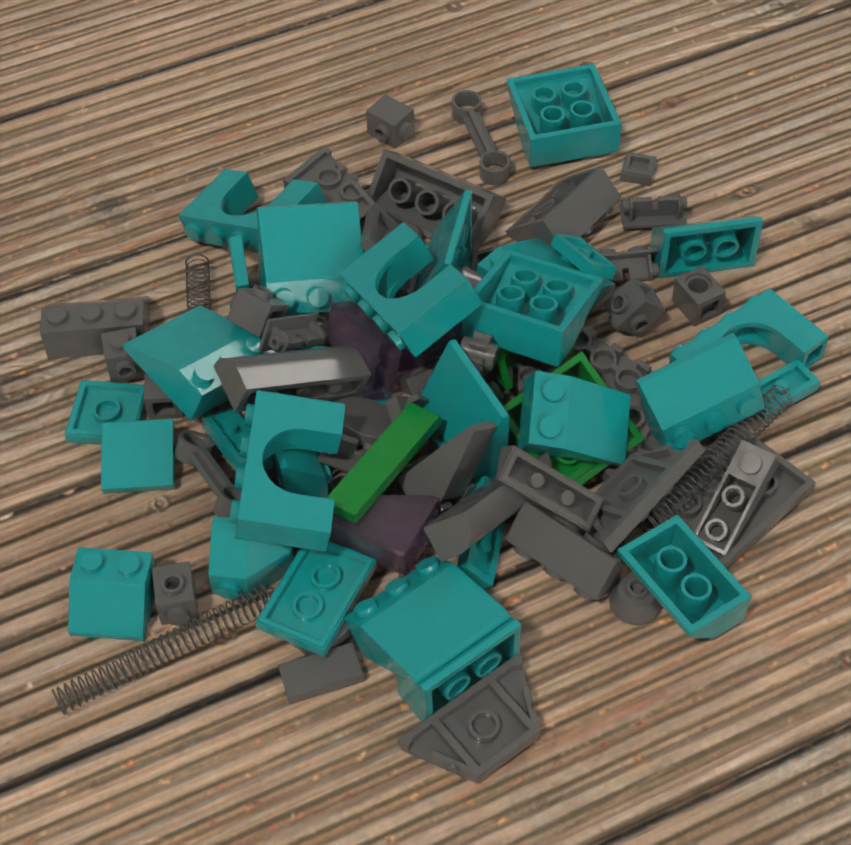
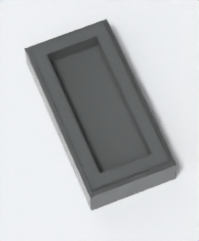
M353 643L329 649L325 658L312 654L278 665L289 705L364 682V674Z

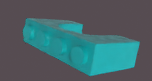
M224 169L178 215L184 226V232L192 241L229 247L230 237L241 235L244 250L258 253L257 211L245 215L242 214L259 196L247 172ZM293 179L266 206L326 203V200L318 182Z
M403 222L339 274L347 284L342 289L350 300L359 306L368 319L373 320L384 335L387 334L400 351L406 348L416 358L482 305L483 302L468 279L451 264L412 294L394 298L399 288L406 281L434 260L419 235Z
M768 288L758 296H751L743 306L734 312H727L712 327L703 328L694 339L685 345L680 344L675 347L669 356V364L733 333L740 345L760 346L774 353L786 364L799 359L809 368L823 358L829 336L772 289Z
M257 390L255 404L247 403L244 426H250L251 429L250 436L242 435L239 457L246 458L245 468L237 466L234 489L241 490L240 500L232 499L229 522L236 523L234 538L326 552L331 535L335 500L295 494L279 488L267 476L263 463L272 454L284 449L293 448L337 455L343 431L345 404Z

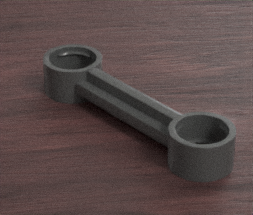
M471 90L459 91L452 97V117L458 123L465 124L480 156V179L489 185L504 184L510 178L511 160L505 152L496 149L481 117L482 98L478 93ZM462 106H472L473 108L465 109V108H461V107H462ZM500 166L502 169L492 170L487 167Z
M192 430L182 431L174 451L175 457L179 461L197 468L217 496L213 509L214 513L218 517L229 518L232 499L240 500L241 490L234 489V485L212 457L213 440L201 432Z

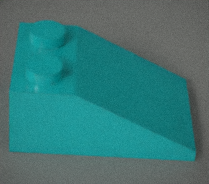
M534 371L524 380L517 448L528 453L544 454L548 452L549 456L620 466L625 461L631 395L573 376Z

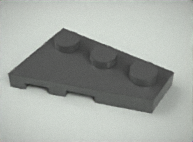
M327 145L322 147L283 180L284 189L293 179L318 182L326 203L356 201L358 203L360 228L364 226L367 210L375 204L361 185L349 177L344 165L332 157V152Z

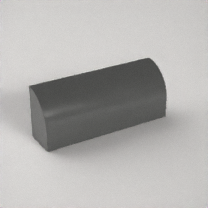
M350 345L221 358L214 364L215 371L235 412L246 411L247 403L255 404L257 390L323 401L359 397L372 375L362 355L356 348Z
M548 452L534 457L552 468ZM495 476L423 527L442 562L462 554L520 510L524 501L530 499L497 481Z

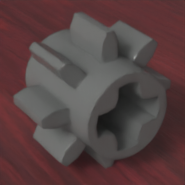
M474 331L473 338L464 336L460 346L482 376L484 369L493 370L499 352V345L491 343L493 335Z

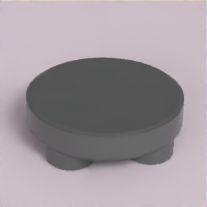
M346 397L336 402L345 404L342 433L359 439L358 447L359 445L365 446L366 443L373 445L392 423L387 407L377 401L362 397Z

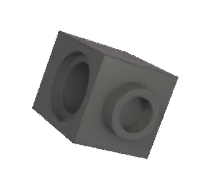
M702 266L693 271L684 272L675 278L672 301L695 327L722 314L726 291Z

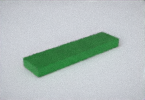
M410 402L326 497L327 499L335 500L333 513L356 524L441 425L440 415Z

